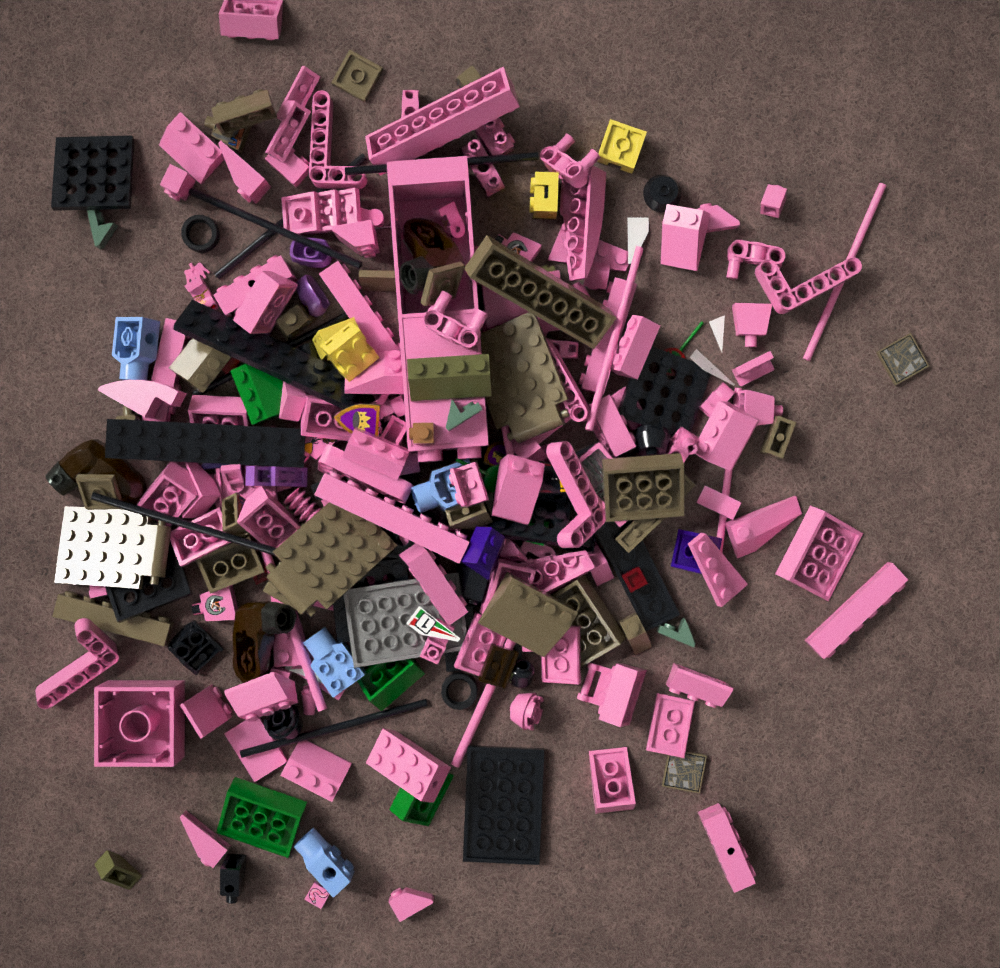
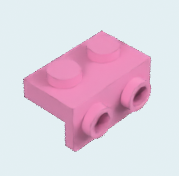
M477 462L450 469L449 479L451 484L455 486L457 492L455 493V498L461 507L468 508L489 500Z

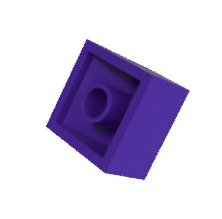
M476 526L461 562L485 579L490 580L503 549L505 537L491 527Z
M678 529L671 567L702 574L688 546V543L700 533ZM708 535L720 550L722 538Z

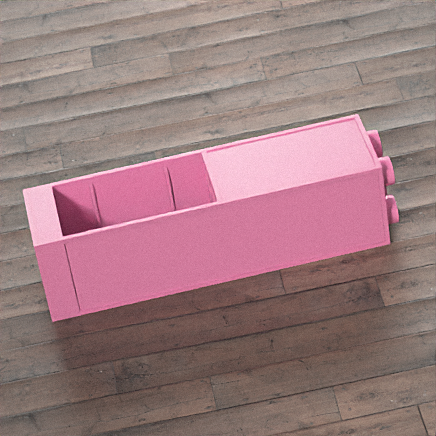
M467 156L387 162L408 451L417 453L418 462L420 463L443 461V451L457 450L458 459L461 460L482 458L481 448L489 447L485 397L411 401L407 359L482 354L481 337L473 349H465L429 330L424 324L423 317L434 304L424 306L420 303L424 290L418 291L417 294H411L407 292L400 280L401 265L414 259L402 241L404 239L403 226L405 222L412 218H423L432 220L443 228L440 217H434L431 209L445 201L455 202L465 225V233L462 237L451 238L457 245L464 259L465 266L473 256L474 236ZM464 270L456 298L450 300L444 312L446 313L445 316H449L467 326L470 325L479 309L477 282L471 279ZM431 315L427 323L429 325H436L439 319L437 316ZM467 334L463 338L465 344H472L475 340L471 334ZM451 400L454 401L460 413L464 411L463 407L472 401L474 404H480L483 409L481 412L450 431L446 429ZM413 423H434L435 444H413V440H409V428L413 427Z

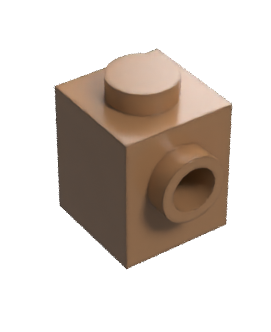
M413 423V427L409 428V440H413V444H435L434 423Z

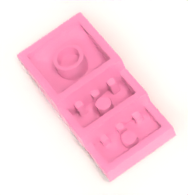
M358 188L340 191L329 190L319 193L313 191L281 198L283 227L299 235L333 232L332 226L361 222Z

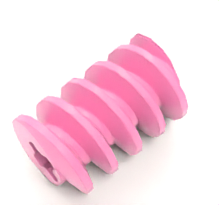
M299 487L285 499L284 504L291 503L289 510L296 509L294 516L301 515L299 522H307L321 508L314 510L313 508L316 503L309 504L308 502L311 497L304 498L303 496L306 491L299 492Z

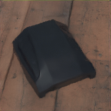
M196 620L185 625L167 646L168 650L196 676L199 674L200 669L218 652L224 650L222 645L209 635Z

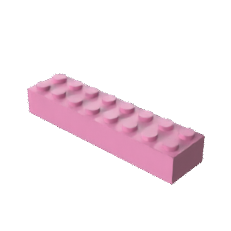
M502 67L365 136L371 163L373 165H382L391 161L414 160L519 108L514 85L505 68ZM382 172V173H379V175L381 176V175H383V174H385V173H388V172Z
M334 471L324 473L314 494L315 496L452 561L460 563L469 544L466 534L458 530L453 533L449 531V526L441 522L438 525L431 522L432 518L422 513L420 516L413 514L414 510L405 505L401 508L395 505V500L388 497L382 499L377 496L378 492L368 488L365 491L359 488L361 484L353 480L346 482L342 480V475Z

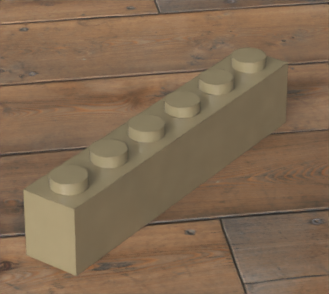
M72 591L58 594L52 617L74 623L79 619L87 618L104 631L160 646L169 644L174 622L169 621V617L158 615V618L151 616L150 612L118 623L110 601L96 602V598H90V596L81 598L77 596L76 592Z

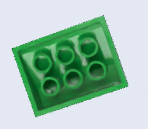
M234 777L226 794L216 833L289 858L307 802Z

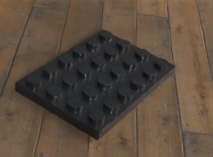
M468 746L463 862L539 865L544 748Z

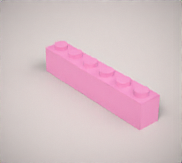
M337 261L319 273L348 317L355 318L359 329L366 337V342L376 353L392 350L401 351L400 343L395 344L392 340L394 337L389 327L384 328L381 324L383 319L378 311L373 312L370 308L372 303L367 295L362 296L359 292L362 288L356 279L351 280L348 276L351 272L345 263L340 264Z
M615 277L613 282L609 281L606 290L609 293L608 300H603L602 304L608 307L617 317L626 280ZM634 283L632 288V292L630 295V299L628 302L627 310L625 313V317L623 320L622 328L620 331L614 355L616 354L619 346L625 322L636 290V283ZM615 321L595 349H592L591 355L587 354L584 366H587L585 374L581 373L578 383L581 384L582 390L592 393L596 392ZM610 369L609 374H608V378H607V381H606V385H607V382H608V379H609V375H610L611 369Z
M166 318L151 381L180 390L181 386L178 385L180 377L170 370L169 366L192 338L173 330L174 323L177 320ZM163 401L154 419L142 416V421L170 422L171 414L174 415L176 406Z
M887 562L804 641L821 658H830L840 644L843 645L850 639V634L854 631H859L864 626L863 622L867 618L871 619L874 617L881 605L884 606L892 599L891 596L895 592H900L906 586L905 583L908 579L893 563Z

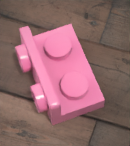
M771 351L732 369L739 386H743L774 371L770 359L774 358Z

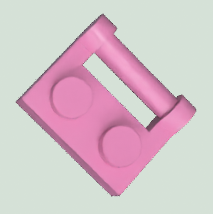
M589 662L587 665L588 672L577 699L600 706L606 698L604 695L605 688L611 682V668ZM599 671L601 673L592 697L588 693L595 672Z

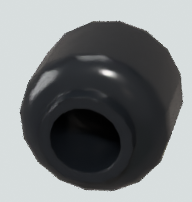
M525 659L516 660L509 678L510 683L518 688L528 687L532 683L535 672L532 663Z

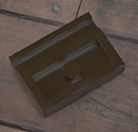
M492 643L478 680L506 689L519 653Z

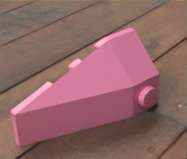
M796 496L725 522L736 558L757 551L802 514Z
M586 550L539 559H528L527 562L519 563L536 570L532 585L548 594L556 592L595 569Z

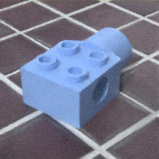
M116 317L112 356L121 363L120 380L147 381L149 364L157 358L160 321L145 317Z
M469 458L463 460V461H465V462H467V463L470 464ZM457 462L432 471L429 481L411 487V494L419 513L436 507L445 512V510L459 505L455 498V493L457 492L455 486L450 482L449 475L451 474V468H459L464 465Z
M326 627L303 642L314 658L311 668L332 697L338 695L367 673L363 666L354 668L352 652L347 643L336 642Z
M315 828L309 830L294 845V848L303 857L307 870L332 897H335L351 882L354 866L349 860H344L340 856V850L335 845L331 846Z

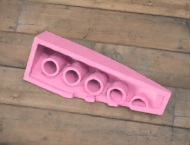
M595 166L590 169L588 182L583 187L575 188L565 181L561 183L560 215L563 216L564 220L562 230L566 235L564 245L568 250L566 260L569 281L587 279L599 242L604 213L606 172Z

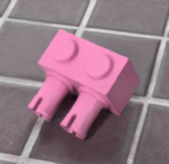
M500 118L474 130L490 156L506 155L514 150L513 144L515 141L510 133L506 134L503 130L504 124Z

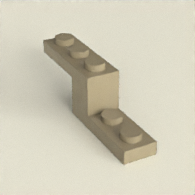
M684 474L685 496L695 484ZM665 518L633 520L615 540L629 553Z

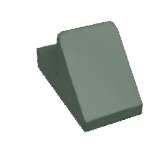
M87 210L95 247L103 249L118 225L115 223L102 225V223H105L103 213L99 212V210Z
M451 400L446 429L450 431L481 412L483 409L480 404H474L472 401L464 406V411L460 413L454 401Z
M682 617L677 631H675V626L665 623L664 626L659 625L656 630L660 634L691 647L695 646L694 639L684 617Z

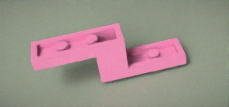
M305 66L301 67L277 113V119L281 123L265 152L282 163L285 162L311 113L310 110L305 108V105L320 79L319 75Z

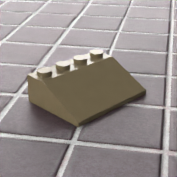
M681 453L602 459L606 522L684 516V462Z
M507 572L478 623L545 657L569 630L578 612L569 604Z
M585 574L551 594L555 598L569 604L578 612L571 626H580V668L619 646L626 638Z

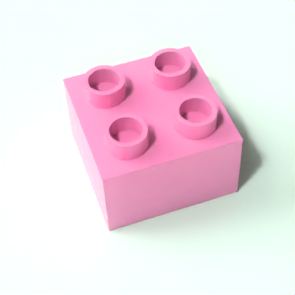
M108 680L94 687V767H174L185 757V713L180 706L185 702V680Z

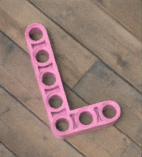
M317 91L313 95L309 178L314 186L320 189H362L368 182L365 174H357L362 175L359 181H353L356 175H345V167L355 166H330L333 102L326 91ZM321 100H327L324 105H319ZM321 118H326L324 123H318ZM325 137L323 142H317L318 138ZM323 155L324 159L322 161H316L318 156ZM323 174L324 176L321 180H315L317 175ZM339 174L343 175L341 180H334L335 176Z
M856 257L848 258L793 289H790L777 264L771 259L763 260L756 267L755 275L775 311L779 314H786L852 278L861 271L862 264ZM847 265L853 268V272L849 271ZM762 266L769 269V274L763 271ZM831 273L836 275L837 281L832 279ZM815 282L820 284L821 289L815 287ZM772 283L777 284L779 290H775L772 287ZM798 291L803 292L805 298H801ZM782 300L787 301L788 307L782 305Z
M546 338L551 354L556 360L558 372L560 375L564 374L566 378L563 385L567 395L570 391L575 393L573 401L566 400L563 401V404L574 421L586 422L589 417L590 407L551 339ZM583 408L585 415L580 419L577 416V411Z
M568 441L550 443L546 449L547 456L578 514L559 532L557 542L562 548H579L606 522L605 510L572 445Z
M326 445L318 461V470L320 472L330 473V471H334L395 501L406 504L411 493V487L414 486L410 482L398 478V480L343 458V450L332 445Z
M79 619L74 625L78 642L88 652L36 688V699L39 708L49 709L118 662L119 655L115 642L90 619Z

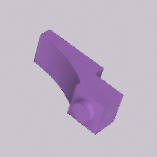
M246 466L245 486L307 487V468Z

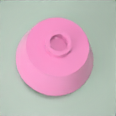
M536 693L518 694L510 706L511 721L523 730L533 731V725L539 724L543 709H540V702L544 701L543 697L537 696Z

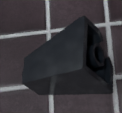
M461 561L460 563L456 562L462 597L468 606H481L488 580Z

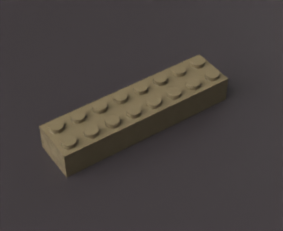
M486 235L464 268L471 279L592 349H595L617 319L608 307Z

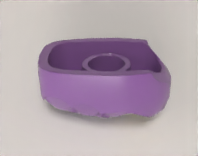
M308 238L330 248L326 240ZM296 241L291 243L290 257L293 262L312 268H324L330 265L332 257Z
M305 274L297 281L298 287L296 289L302 304L308 308L310 316H321L327 311L330 302L312 276Z

